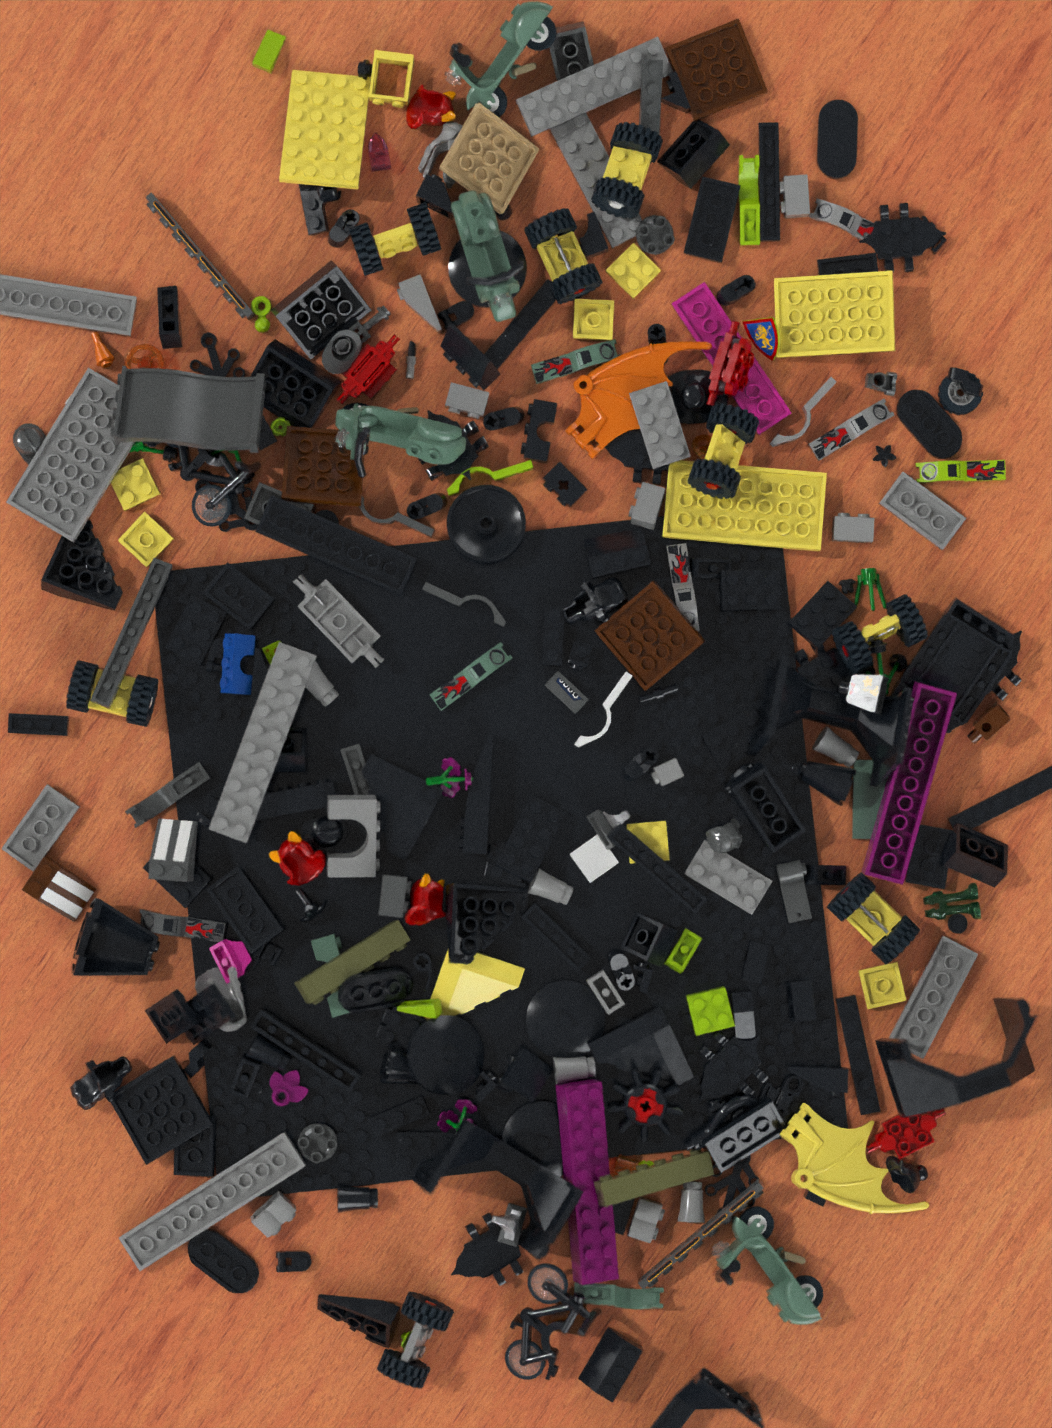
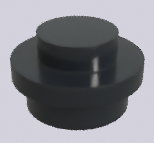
M369 60L360 61L358 64V76L363 77L365 80L372 74L373 65L370 64Z
M953 914L949 917L947 924L950 931L958 934L966 930L968 922L962 914Z

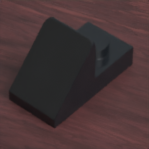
M672 72L668 75L666 84L669 91L674 93L661 98V103L688 113L691 107L677 72Z

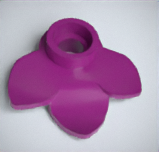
M298 1070L289 1071L284 1076L276 1071L272 1074L270 1087L273 1090L272 1100L276 1105L285 1106L289 1102H299L307 1095L308 1089L299 1086L300 1075ZM281 1092L286 1096L283 1100L278 1097V1094Z

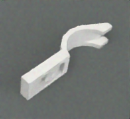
M627 671L624 673L602 704L607 715L606 724L602 731L595 736H580L574 745L580 747L600 738L608 730L611 723L610 707L631 679V674Z

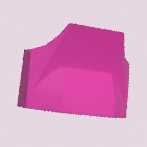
M225 939L209 948L226 983H230L227 970L231 966L236 968L237 977L239 978L244 975L246 967L252 961L242 941H229Z

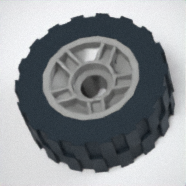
M967 371L970 381L981 384L975 374ZM946 376L938 388L939 402L943 405V408L955 415H965L973 411L981 402L983 392L981 397L967 394L959 396L957 390H962L960 384L948 380Z

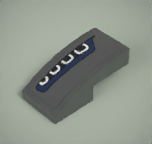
M559 671L545 684L575 714L589 700Z

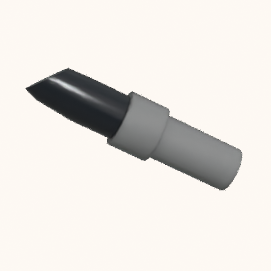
M413 341L409 342L408 356L406 357L407 379H414L416 345Z

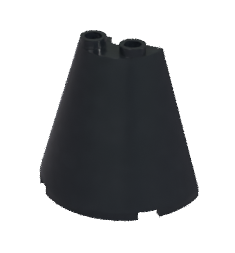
M95 898L90 904L92 911L91 913L86 912L79 931L73 958L77 960L76 964H72V974L75 976L147 975L148 971H152L154 960H151L152 954L158 951L160 945L158 936L106 902Z

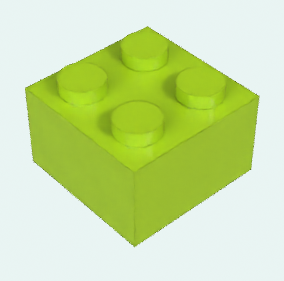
M725 986L686 995L696 1036L735 1026Z

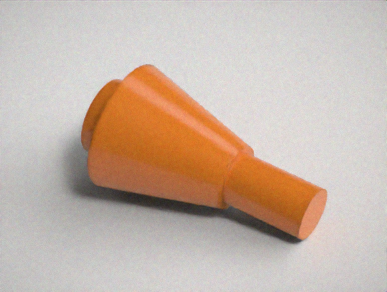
M94 332L91 334V337L95 344L96 365L102 368L110 367L115 357L105 344L102 343L99 333Z

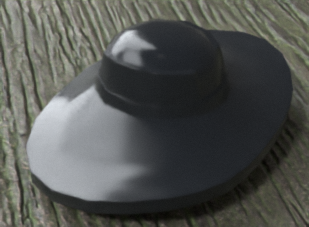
M684 370L667 377L673 383L669 390L680 423L700 424L708 421L712 406L706 404L710 394V371ZM723 392L722 395L717 396L715 404H725L727 406L729 396Z

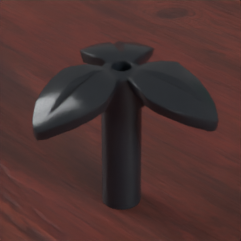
M301 888L295 892L305 906L306 917L299 919L300 922L314 919L315 915H319L325 909L327 900L317 907L311 903Z

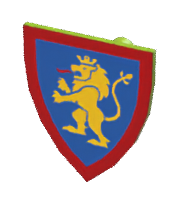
M774 317L742 321L747 335L754 346L764 356L773 361L779 348V333Z

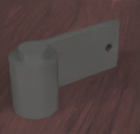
M795 860L777 864L776 869L788 923L812 919L803 880L804 875L807 874L805 863Z

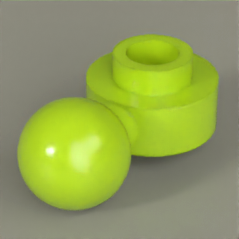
M264 296L254 298L251 303L252 311L258 315V319L255 321V329L260 333H265L270 329V321L266 318V315L270 313L272 304ZM260 303L265 304L264 310L259 309L258 306Z

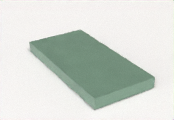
M856 760L853 763V769L856 770V774L853 775L852 839H871L888 776L877 787L869 785L873 767L872 760Z

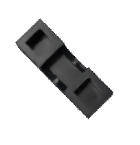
M534 399L533 404L529 403L527 415H530L531 419L530 423H526L524 435L528 436L526 443L522 442L520 453L524 454V460L547 463L550 442L541 440L537 436V429L542 424L554 425L557 403Z

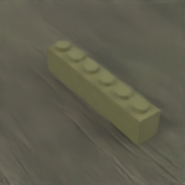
M394 920L295 982V985L307 1004L313 1002L315 1005L324 999L323 995L330 992V994L338 991L340 985L348 977L361 971L364 973L374 968L373 964L378 960L381 963L391 957L389 953L394 950L399 952L407 947L406 943L410 941V938L399 920Z
M693 1149L689 1151L690 1154L683 1155V1153L673 1155L671 1160H655L654 1165L642 1164L636 1166V1170L629 1171V1169L618 1171V1175L611 1177V1174L601 1176L599 1181L594 1182L599 1206H610L714 1175L709 1151H701V1149L696 1151Z

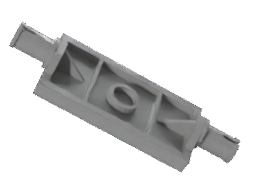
M303 574L298 577L303 584L296 578L293 583L305 594V599L298 605L299 609L352 664L360 656L364 655L377 668L379 664L374 658L380 663L385 659L373 649V644L381 637L376 630L327 579L319 586H313Z

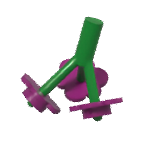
M450 757L442 760L443 764L441 767L445 772L441 776L427 778L426 783L428 786L441 784V789H443L442 795L453 798L456 792L460 790V781H465L466 791L467 785H471L473 778L471 773H467L466 768H464L465 777L446 778L448 774L450 776L461 775V766L454 758Z
M457 1100L455 1107L462 1112L461 1118L458 1120V1116L452 1110H449L447 1113L442 1112L437 1125L441 1127L442 1132H447L453 1128L457 1130L463 1118L465 1119L466 1113L473 1114L474 1111H477V1106L473 1105L469 1100ZM466 1119L469 1122L473 1123L472 1119Z

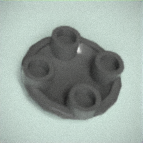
M652 215L640 222L636 231V239L643 251L648 254L657 255L664 253L674 243V233L671 224L664 216Z
M321 1123L310 1124L305 1127L298 1139L300 1152L313 1163H320L331 1158L336 1152L338 1144L337 1136L333 1129Z

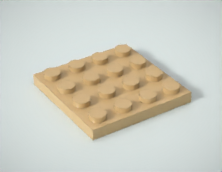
M476 103L439 169L468 191L475 190L478 194L487 193L494 210L499 214H503L537 155L539 148L481 103Z

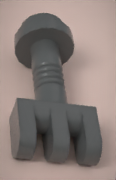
M384 305L381 308L380 306L376 308L379 312L364 325H361L358 321L348 329L354 331L357 328L359 330L357 334L359 336L363 335V338H361L362 344L371 337L368 331L373 325L375 326L383 318L386 321L389 319L391 314Z

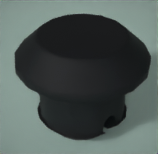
M853 579L841 580L838 585L842 586L843 594H847V590H849V593H853V584L856 581Z

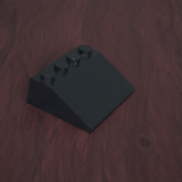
M330 261L270 311L311 360L326 348L331 338L338 331L348 330L369 313L371 309L338 266Z
M276 339L267 345L250 376L254 377L257 373L265 374L264 408L278 417H283L293 427L313 428L341 381Z

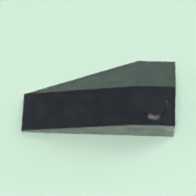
M319 1294L318 1310L336 1321L346 1322L352 1331L355 1332L357 1329L366 1335L365 1339L389 1349L399 1321V1306L375 1299Z

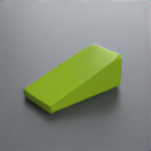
M267 30L252 65L272 73L286 37Z
M685 928L664 964L681 974L702 938Z
M439 998L404 1001L397 1007V1011L437 1019L442 1014V1006Z

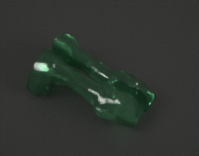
M970 883L967 889L957 893L943 894L942 891L933 892L932 895L924 897V905L939 904V908L924 910L925 917L943 920L946 919V915L966 913L970 914L975 920L981 919L979 902L947 906V903L955 901L978 900L977 884Z

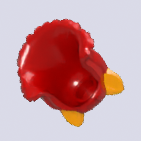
M421 84L408 104L406 111L408 127L410 129H417L422 124L437 127L455 120L456 115L452 100L456 97V92L447 91L442 94L433 90H426L424 85Z
M293 831L289 832L288 839L281 844L278 851H271L269 853L270 858L274 862L279 863L283 873L290 878L287 881V884L301 886L313 881L326 866V855L321 850L315 852L309 843L302 840Z
M424 874L422 879L417 880L413 884L410 891V910L405 914L407 924L421 926L434 919L446 916V913L442 910L445 880L441 879L436 882L431 879L429 874Z

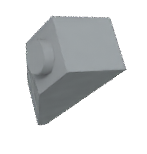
M421 274L399 282L400 288L396 290L400 300L404 299L406 304L436 332L442 333V328Z

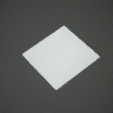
M598 835L570 853V856L590 883L619 863L610 849L607 850Z

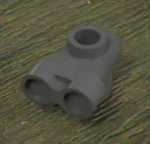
M867 373L865 388L884 392V395L894 396L897 373Z

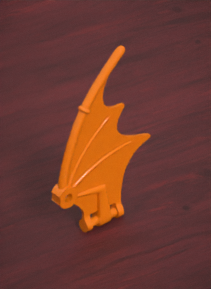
M695 341L650 343L649 346L632 350L602 364L587 376L581 375L573 384L575 391L581 397V412L578 419L565 432L568 435H572L575 438V442L589 453L588 456L591 459H594L611 441L621 434L640 429L629 393L667 381L669 387L673 386V383L664 372L666 360L671 355L687 349L709 350L712 348V344ZM583 382L587 383V387L585 389L581 388V384ZM580 425L585 429L582 433L577 430ZM593 439L599 443L595 448L591 445Z

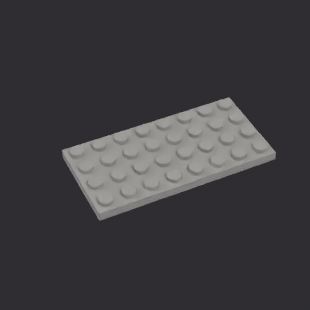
M90 368L86 370L6 503L73 543L136 442H120L119 445H115L114 438L110 436L111 425L115 423V420H113V409L117 408L115 393L116 390L119 391L120 386Z

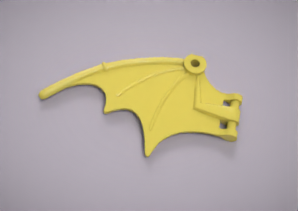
M802 1103L799 1107L800 1111L793 1115L788 1122V1127L781 1131L780 1136L790 1142L797 1152L798 1169L793 1172L791 1180L798 1188H806L828 1201L855 1210L869 1212L870 1214L925 1210L929 1207V1203L925 1201L911 1204L896 1203L886 1198L883 1194L881 1184L883 1178L888 1173V1169L876 1168L870 1165L865 1154L868 1137L874 1125L873 1120L854 1129L840 1128L821 1118L806 1103ZM806 1114L811 1117L808 1122L803 1119ZM794 1130L799 1133L796 1138L791 1135ZM802 1175H803L804 1178H805L803 1182L801 1181V1176H802Z

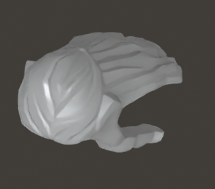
M457 122L445 123L440 135L427 146L418 167L419 172L423 173V178H425L426 174L430 176L436 158L451 148L463 125ZM443 172V180L446 187L450 189L456 181Z
M231 966L227 970L230 983H226L218 967L212 968L197 978L195 990L197 993H200L214 983L236 1015L232 1020L221 1026L220 1029L227 1032L238 1030L246 1023L247 1017L236 968Z

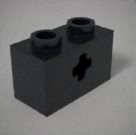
M561 462L556 464L543 477L545 482L543 486L550 493L554 491L558 495L556 499L564 507L566 505L569 507L573 506L587 492V489ZM560 482H562V483L567 482V483H568V485H567L568 490H565V489L560 490V489H559V487H560L559 483H560Z

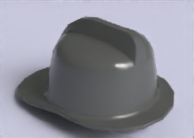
M344 329L338 331L323 351L322 363L324 368L332 374L346 372L361 350L362 342L360 336L352 330Z
M32 423L23 424L15 430L13 435L14 446L28 465L46 436L37 425Z

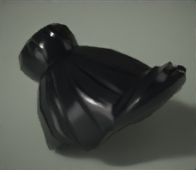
M893 1155L886 1158V1166L891 1174L893 1183L899 1184L906 1193L911 1194L915 1192L920 1181L928 1178L927 1169L923 1165L914 1166L902 1160L899 1161Z

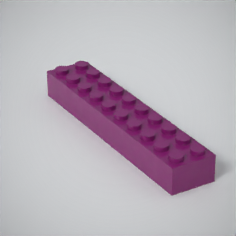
M914 682L911 695L914 697L903 762L887 778L861 871L865 875L902 885L904 883L957 693Z
M588 1079L556 1084L564 1180L584 1192L568 1219L573 1281L581 1285L619 1279L613 1205L599 1206L594 1182L600 1180L599 1177L610 1174L602 1082Z

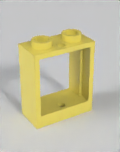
M381 50L374 51L369 101H373L372 103L375 105L390 103L393 107L403 108L404 105L408 106L415 60L414 55ZM379 63L408 66L404 98L375 94Z

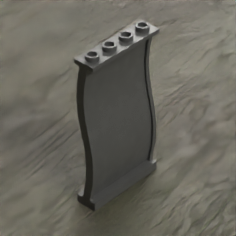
M122 366V373L118 374L119 391L116 390L115 393L117 408L113 409V420H115V423L111 425L110 436L114 438L115 445H119L120 442L133 441L160 442L200 449L250 450V453H258L266 390L265 374L257 373L254 377H220L171 369H127L126 366Z

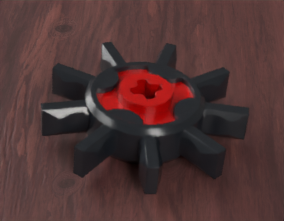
M636 1067L632 1068V1077L635 1084L629 1089L621 1083L614 1081L612 1084L613 1089L624 1095V1102L608 1105V1113L625 1111L627 1118L619 1126L621 1134L627 1131L633 1123L641 1126L640 1136L642 1142L647 1141L648 1127L655 1124L660 1127L663 1133L666 1135L670 1134L668 1124L663 1121L666 1113L674 1115L683 1114L682 1107L667 1104V1098L680 1091L678 1084L671 1085L663 1090L658 1085L662 1077V1069L657 1068L654 1072L651 1082L641 1081L638 1069ZM645 1101H648L649 1104H647L646 1107H643L642 1104H644Z

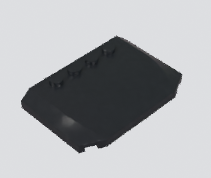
M955 598L942 614L895 684L890 696L898 695L904 688L913 689L915 681L957 693L946 733H950L953 729L969 721L1012 658L1015 635L963 601Z

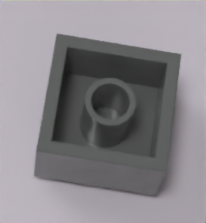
M383 875L379 915L403 918L404 913L408 912L409 901H406V894H410L412 881H408V876Z

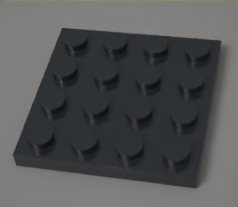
M175 1055L114 1091L115 1099L111 1101L112 1106L146 1165L214 1125Z

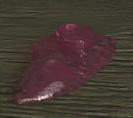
M374 133L370 139L368 149L371 172L390 170L391 163L387 144L379 134Z

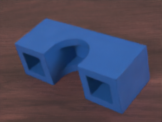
M225 634L223 640L224 653L221 662V693L251 695L253 675H246L241 671L240 661L246 655H254L256 636Z

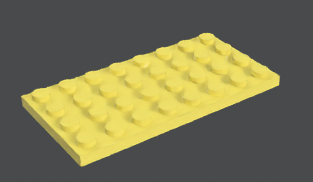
M680 460L671 463L668 467L662 538L821 551L827 473L738 465L736 472L740 473L741 479L735 496L733 498L729 497V499L724 497L719 499L716 496L714 498L709 494L705 495L701 491L698 492L696 488H692L688 484V478L694 461Z

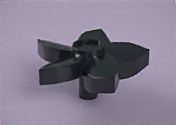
M891 445L886 446L884 450L882 447L876 446L878 455L873 458V461L881 460L882 465L886 468L888 460L896 459L895 455L890 453Z

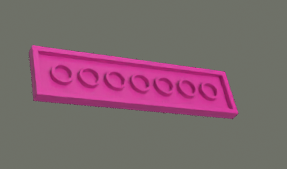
M703 282L671 305L696 342H709L712 344L711 349L702 350V352L713 367L720 341L724 340L725 334L729 332L732 322L706 283ZM737 331V337L741 339L742 337ZM754 357V364L748 372L747 385L743 388V392L738 391L736 396L732 397L740 409H746L748 413H753L758 418L759 424L756 433L759 436L789 416L791 411Z

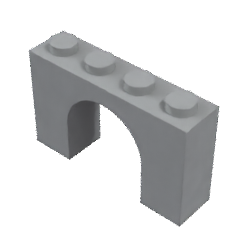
M327 795L328 819H353L360 822L367 831L366 840L358 850L351 853H327L328 877H376V871H379V859H376V852L380 851V841L376 840V832H380V820H377V813H380V801H377L375 795Z

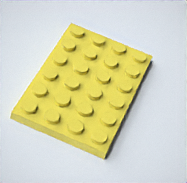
M292 70L279 182L359 189L371 77H367V80H365L363 77Z
M893 271L774 278L775 323L779 333L777 358L895 351Z

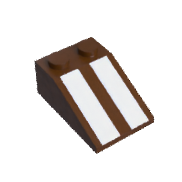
M45 856L22 890L75 922L96 888L48 856Z

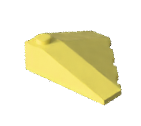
M447 950L431 999H440L442 1006L441 1015H462L475 1009L474 1006L486 1001L487 1003L500 997V994L507 990L518 988L525 968L480 952L473 956L474 960L470 964L449 963Z

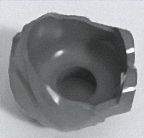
M733 818L731 822L724 826H717L706 832V839L710 847L717 853H726L734 848H739L743 840V834L738 830L741 827L739 822Z

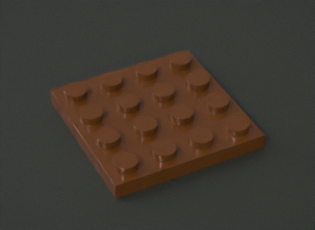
M739 18L665 48L673 70L677 72L691 107L690 112L694 122L768 92Z
M287 426L282 500L361 507L363 478L358 476L354 460H350L351 450L346 449V443L343 444L344 433L333 429Z
M655 580L614 613L607 622L594 630L644 691L649 689L705 642L704 638Z

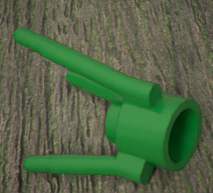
M876 568L861 569V575H857L858 583L854 604L858 605L863 582L864 586H869L871 611H874L873 585L876 582L882 606L886 609V602Z

